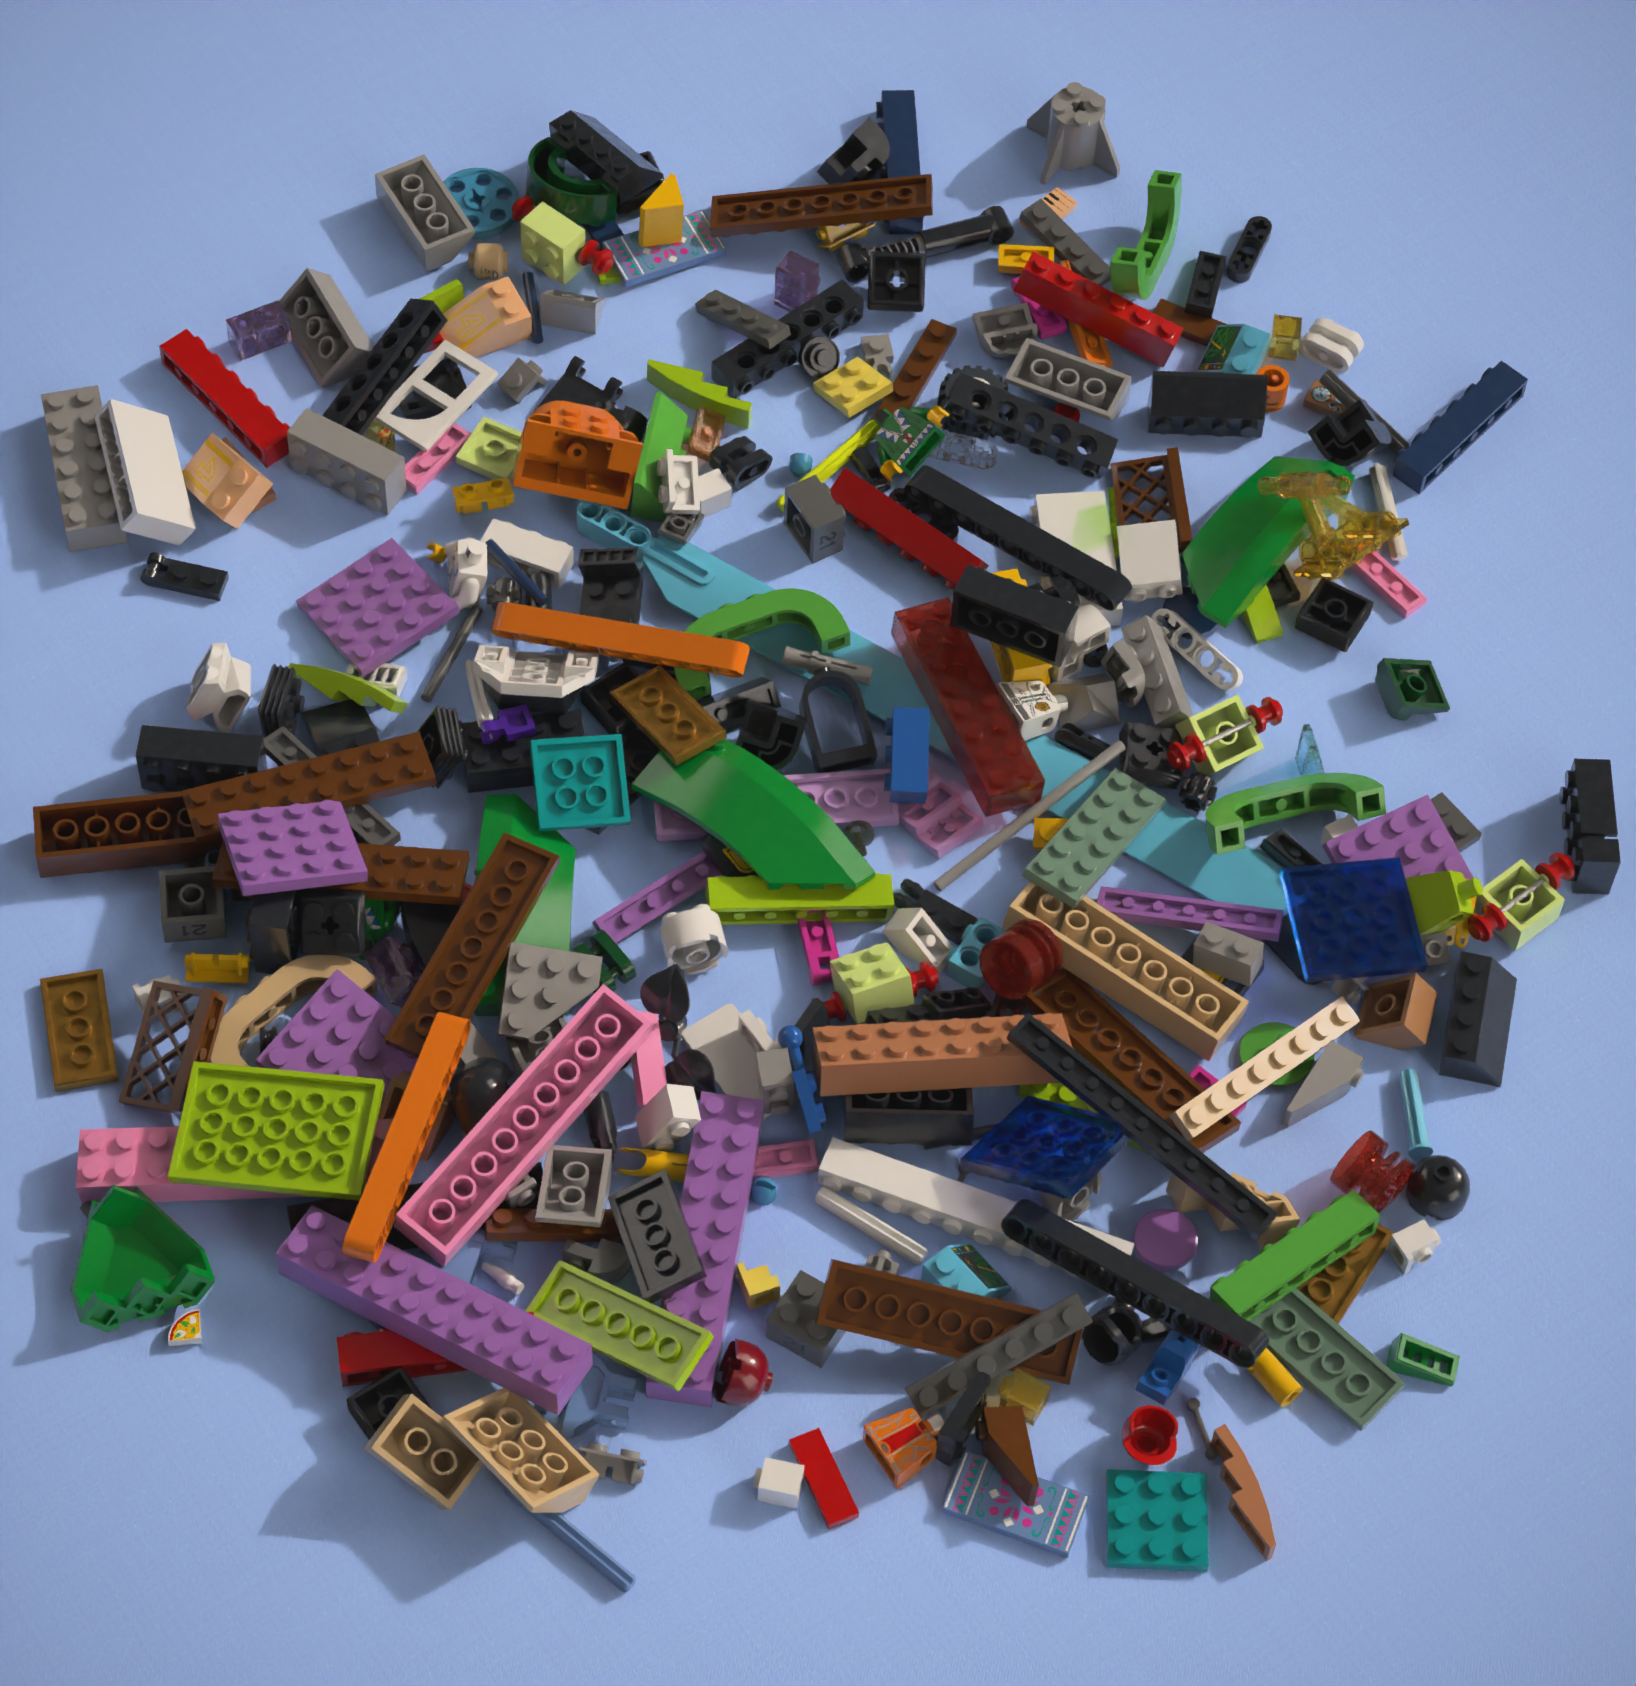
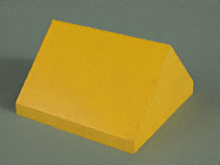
M671 173L640 207L638 245L648 247L680 243L682 241L684 203L676 175Z

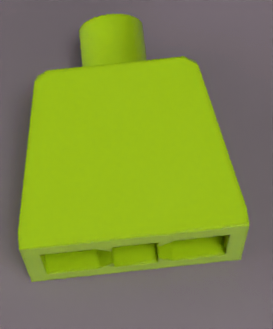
M1448 870L1405 878L1418 931L1422 935L1443 932L1473 914V907L1470 899L1483 894V888L1479 879L1474 877L1465 881L1464 875L1461 872Z

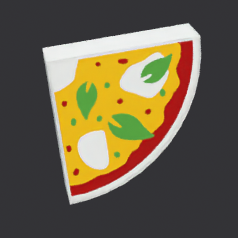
M200 1309L186 1312L173 1323L168 1334L169 1346L202 1343Z

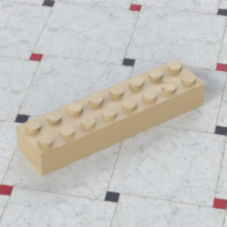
M1030 881L1008 908L1002 925L1003 929L1009 931L1015 937L1207 1061L1212 1059L1239 1025L1249 1001L1086 896L1073 909Z

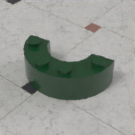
M551 137L539 141L531 149L528 156L526 193L527 196L533 199L535 207L544 202L576 224L601 226L605 222L615 220L618 192L601 178L579 180L565 175L566 150Z

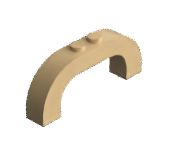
M308 955L287 963L271 976L264 977L258 983L257 988L248 995L241 996L234 1003V1006L222 1017L211 1055V1062L249 1066L242 1059L241 1053L247 1042L260 1032V1027L265 1028L302 997L316 993L337 969L371 997L378 993L376 977L359 963L338 955Z

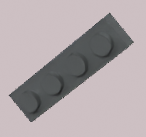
M1042 199L1021 211L1019 219L1047 247H1054V254L1061 261H1069L1073 272L1100 286H1104L1111 281L1110 267Z
M716 289L695 303L697 313L769 349L791 335L789 325Z

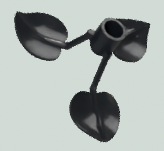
M673 964L651 975L644 981L640 990V998L648 1012L659 1014L658 1022L661 1040L674 1042L671 1052L674 1061L669 1062L665 1066L667 1084L694 1087L696 1100H700L701 1091L716 1093L715 1073L710 1060L701 1051L686 1049L678 1055L679 1043L682 1041L680 1034L687 1027L686 1015L690 1007L688 986L678 964ZM631 1058L623 1065V1067L620 1070L627 1067V1065L631 1062Z

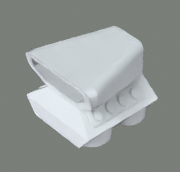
M226 642L211 643L195 670L190 684L191 693L186 704V710L192 719L197 721L213 712L215 726L219 730L228 733L250 700L251 665L231 657Z

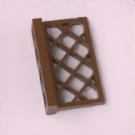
M1178 447L1167 448V455L1110 463L1119 526L1127 525L1125 521L1132 514L1142 519L1140 523L1157 522L1153 518L1162 510L1171 515L1168 520L1175 519L1178 552L1183 553L1193 538ZM1163 465V471L1157 478L1146 472L1150 467ZM1130 470L1135 475L1126 482L1118 477L1117 472ZM1141 477L1151 483L1144 492L1134 486ZM1156 487L1167 492L1160 501L1150 496ZM1128 491L1138 496L1132 505L1121 500ZM1144 501L1155 506L1148 515L1137 509Z
M153 981L118 1102L181 1116L193 1061L210 1062L228 997L211 988L202 987V989ZM161 990L170 991L174 1000L161 1009L158 1004ZM192 996H198L197 1008L188 1014L183 1003ZM178 1007L183 1018L170 1027L165 1015ZM160 1020L165 1031L152 1039L149 1034L151 1025ZM187 1025L190 1030L188 1039L179 1044L174 1033ZM169 1037L174 1049L161 1057L156 1046ZM151 1050L156 1061L143 1069L141 1065L142 1056ZM178 1055L181 1059L180 1067L177 1071L170 1074L165 1063ZM161 1068L165 1079L152 1087L147 1076ZM142 1080L147 1092L138 1098H131L134 1085ZM167 1086H170L172 1089L169 1105L161 1103L157 1096V1093Z

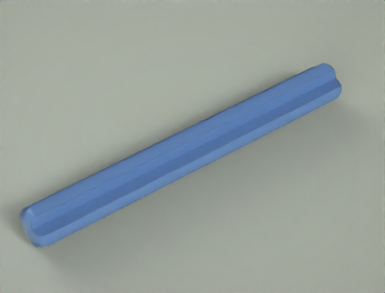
M504 1486V1492L507 1496L622 1592L626 1593L634 1586L636 1577L560 1513H531Z

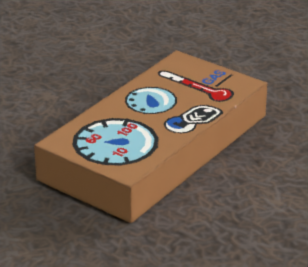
M1317 380L1314 381L1303 402V406L1324 415L1339 416L1348 409Z

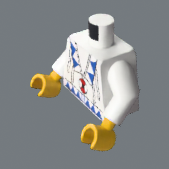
M471 537L446 543L445 547L430 542L426 548L433 551L430 556H426L427 559L440 564L446 560L448 555V596L458 605L459 611L464 608L478 606L488 575L486 543Z

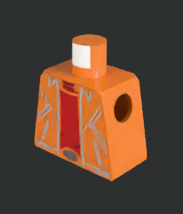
M908 1408L864 1425L863 1441L897 1489L936 1457L937 1441L935 1437L939 1435L944 1421L939 1414H935L922 1421L915 1409Z

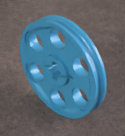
M468 168L455 172L443 181L467 219L479 223L478 226L474 227L475 234L471 239H486L497 236L509 229L515 222L512 219L511 209L514 202L519 199L518 191L513 182L502 173L488 168ZM481 179H487L491 183L487 186H480L476 182ZM453 186H461L464 188V190L455 193L452 192L450 188ZM501 193H507L511 195V197L507 200H500L497 198V196ZM474 195H475L476 201H477L479 204H481V212H480L479 205H477V204L474 202ZM502 214L505 218L502 221H494L491 219V216Z

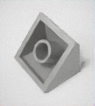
M549 289L540 295L541 325L596 334L605 298Z

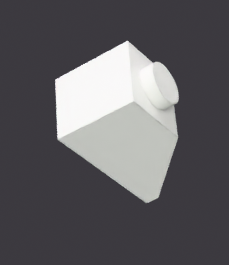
M923 908L898 909L883 928V933L901 954L919 964L926 961L929 966L933 965L936 968L937 973H941L947 965L946 958L953 946Z

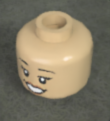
M478 243L474 248V253H468V269L474 270V275L477 279L499 280L503 277L504 273H508V251H505L499 243Z

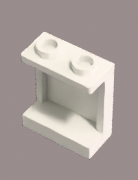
M1175 519L1117 526L1121 574L1132 584V590L1124 600L1139 602L1147 598H1172L1175 595L1183 594Z

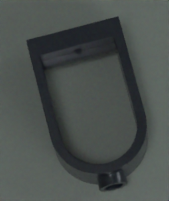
M829 667L816 669L813 671V677L805 685L799 702L800 716L806 719L804 732L815 773L838 772L874 764L878 753L858 685L848 675L838 671H831ZM821 686H834L843 690L848 695L852 703L863 745L822 754L808 702V696L813 690Z

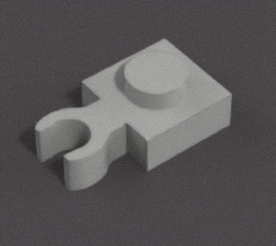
M889 334L861 337L860 344L864 362L868 365H873V368L878 372H886L888 379H890L892 372L890 363H893L894 355Z

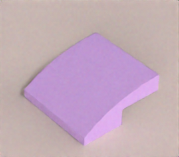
M942 782L928 790L926 804L910 803L899 811V822L938 859H941L984 827L983 818L963 805L961 795Z

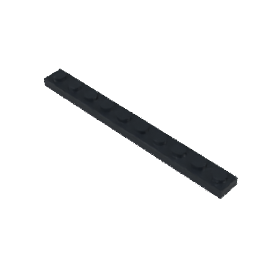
M1027 1013L1008 1033L1006 1038L1008 1041L1257 1241L1277 1218L1278 1213L1030 1013Z

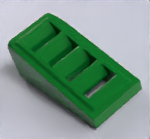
M1400 1333L1390 1345L1386 1366L1399 1374L1452 1387L1455 1383L1460 1356ZM1415 1355H1419L1418 1363L1414 1361ZM1428 1358L1433 1359L1431 1368L1427 1367ZM1441 1361L1446 1362L1444 1373L1439 1371Z

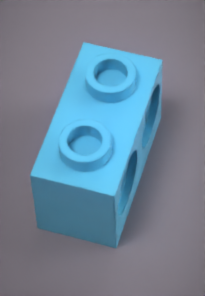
M981 916L975 925L970 924L966 928L962 936L963 941L959 947L954 946L948 953L946 963H948L947 977L965 987H978L981 991L1009 952L1013 934ZM980 941H988L990 944H983ZM964 963H971L974 966H966Z

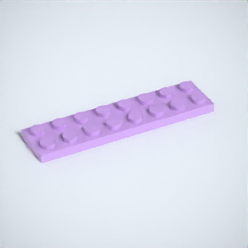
M890 768L783 775L813 800L834 821L839 829L899 825L898 804L889 802L890 792L884 791L885 773H890ZM653 800L657 842L702 839L708 833L701 826L677 811Z

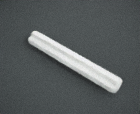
M1376 463L1369 469L1390 557L1392 560L1401 562L1408 556L1386 467Z
M468 659L465 662L466 674L478 727L481 729L480 723L493 720L494 716L487 688L482 679L474 673V660Z
M823 1186L818 1191L815 1202L914 1264L920 1265L925 1260L928 1252L927 1248L828 1187Z

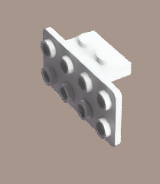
M726 1004L685 1028L682 1032V1039L690 1049L701 1051L708 1057L714 1069L715 1083L724 1095L761 1100L756 1052L782 1048L777 1040L773 1041L767 1034L768 1029L760 1017L755 1018L749 1009L741 1014L733 1004ZM794 1084V1092H795V1100H796V1099H798L799 1096H798V1092H797L796 1086H795V1084ZM772 1113L764 1114V1119L770 1116Z

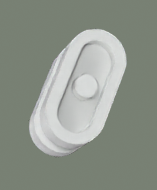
M1318 318L1310 327L1309 333H1306L1301 339L1298 347L1301 354L1307 359L1336 373H1345L1352 365L1353 358H1356L1364 348V342L1357 332L1349 330L1330 319Z

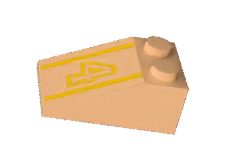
M508 276L482 285L443 313L448 320L440 331L443 340H447L474 358L532 338V316Z
M211 433L182 470L185 487L221 520L236 529L241 526L273 485L268 478L214 433Z

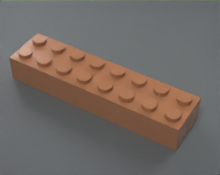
M1062 1013L1032 1015L1072 1047ZM1023 1015L846 1026L828 1025L825 1027H813L811 1059L820 1097L1060 1082L1006 1039L1008 1033L1024 1017Z

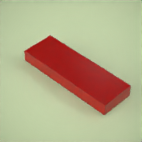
M820 1428L789 1439L788 1444L797 1464L805 1465V1481L828 1530L859 1518L856 1504Z

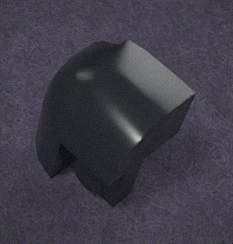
M869 117L849 136L839 149L825 160L817 170V173L828 184L870 180L889 157L890 146L887 136Z
M1359 399L1339 416L1328 414L1307 431L1321 454L1328 461L1344 467L1358 466L1369 461L1391 443V436L1385 423L1378 421L1365 399Z
M749 700L735 744L763 760L775 770L782 769L792 762L798 751L806 726V719L784 708H775Z
M481 1057L471 1060L457 1068L449 1084L453 1099L448 1101L466 1135L511 1087L507 1085L506 1080L514 1072L506 1063L497 1058Z

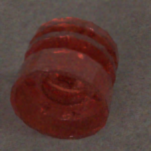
M1033 919L1018 921L984 945L979 955L980 970L984 980L1001 997L1011 1000L1022 999L1039 985L1059 972L1063 963V951L1058 938L1049 927Z
M1369 1130L1344 1154L1332 1172L1330 1182L1345 1195L1352 1190L1356 1191L1358 1188H1361L1359 1195L1380 1213L1403 1191L1415 1168V1164L1409 1159L1401 1162L1402 1153L1399 1151H1395L1384 1158L1389 1143L1373 1130Z

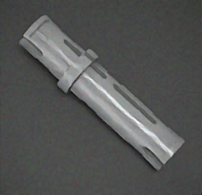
M786 646L782 665L808 670L809 674H813V671L816 669L829 667L831 671L842 672L851 677L855 682L868 686L870 685L874 670L872 666L820 655L819 651L807 652Z

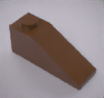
M983 1407L981 1420L976 1421L975 1424L976 1440L982 1442L984 1455L1026 1506H1034L1039 1483L1023 1407Z

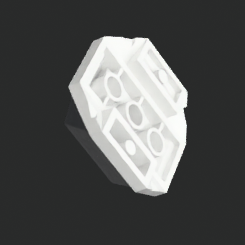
M479 645L474 659V673L482 679L499 710L526 704L529 712L566 714L586 684L595 680L599 664V653L569 651L568 654L510 651L509 647Z

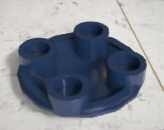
M1182 587L1183 594L1165 599L1163 609H1169L1177 613L1200 634L1211 631L1217 625L1214 621L1200 614L1197 606L1199 600L1197 595L1192 593L1191 587ZM1164 617L1165 620L1167 621V623L1169 624V626H1171V627L1174 628L1175 630L1178 629V628L1173 627V626L1168 622V619H1169V618ZM1188 632L1182 635L1183 638L1193 639L1192 635Z

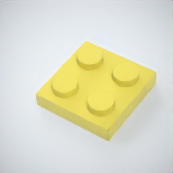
M858 356L813 383L814 392L848 418L893 392V383Z

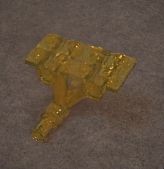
M1305 471L1301 473H1281L1277 477L1264 476L1258 481V491L1262 495H1277L1282 499H1298L1311 535L1309 538L1304 539L1299 546V555L1303 565L1293 571L1295 577H1306L1308 580L1316 578L1335 580L1340 578L1344 574L1343 571L1347 568L1361 563L1364 556L1381 549L1382 544L1388 539L1399 536L1402 533L1401 530L1410 524L1408 518H1396L1390 511H1362L1339 497L1338 495H1346L1351 490V481L1347 476L1332 477L1324 472L1312 473L1311 471ZM1324 509L1339 517L1336 530L1330 527Z

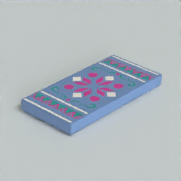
M703 210L683 216L682 241L680 243L642 247L638 245L639 230L602 242L603 250L609 249L613 252V266L625 288L725 256L727 248L720 237H711L710 220Z
M965 1451L942 1507V1513L1068 1558L1090 1495L1037 1477L1039 1487L1034 1506H1026L987 1458Z

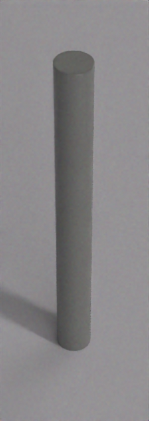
M472 606L421 694L423 701L430 703L480 618L483 612L480 607Z

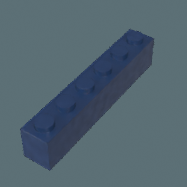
M882 90L881 102H876V118H881V122H878L877 125L887 136L890 151L888 159L880 168V179L921 175L914 90ZM924 217L901 218L894 221L883 220V223H888L889 234H917L918 231L923 230Z
M1502 360L1494 368L1489 367L1477 384L1472 383L1469 385L1462 398L1453 400L1441 417L1439 415L1436 416L1424 433L1419 432L1406 450L1402 448L1396 454L1393 460L1395 467L1392 476L1416 493L1420 494L1524 396L1528 378Z

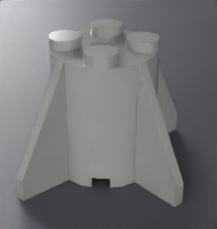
M1078 82L1069 83L1066 88L1057 92L1027 119V128L1047 138L1046 150L1048 157L1040 178V183L1044 185L1060 168L1073 171L1074 167H1082V170L1095 165L1115 177L1120 174V164L1104 123L1106 99L1096 91L1084 87Z

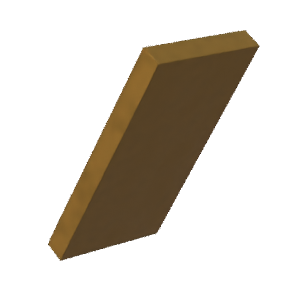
M660 665L610 692L611 700L676 766L727 738L726 730Z
M103 969L40 978L55 1092L118 1082L119 1078Z
M1378 1224L1375 1234L1304 1282L1297 1289L1339 1324L1387 1249L1391 1235L1394 1232Z

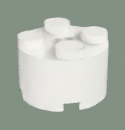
M699 904L693 909L679 913L671 912L663 916V924L660 927L659 933L668 967L678 964L680 969H684L685 974H698L715 968L719 965V958L724 956L725 959L727 957L728 948L718 914L711 911L709 905Z

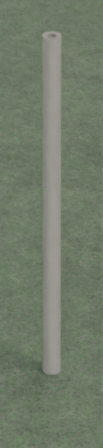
M1118 740L936 879L933 882L935 888L941 892L1031 823L1034 818L1040 816L1126 750L1124 744Z

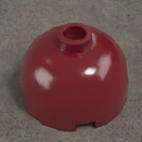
M739 1339L729 1343L719 1367V1371L723 1372V1385L716 1381L715 1399L717 1402L733 1406H746L755 1402L763 1391H769L773 1380V1373L768 1372V1360L765 1353L758 1346Z

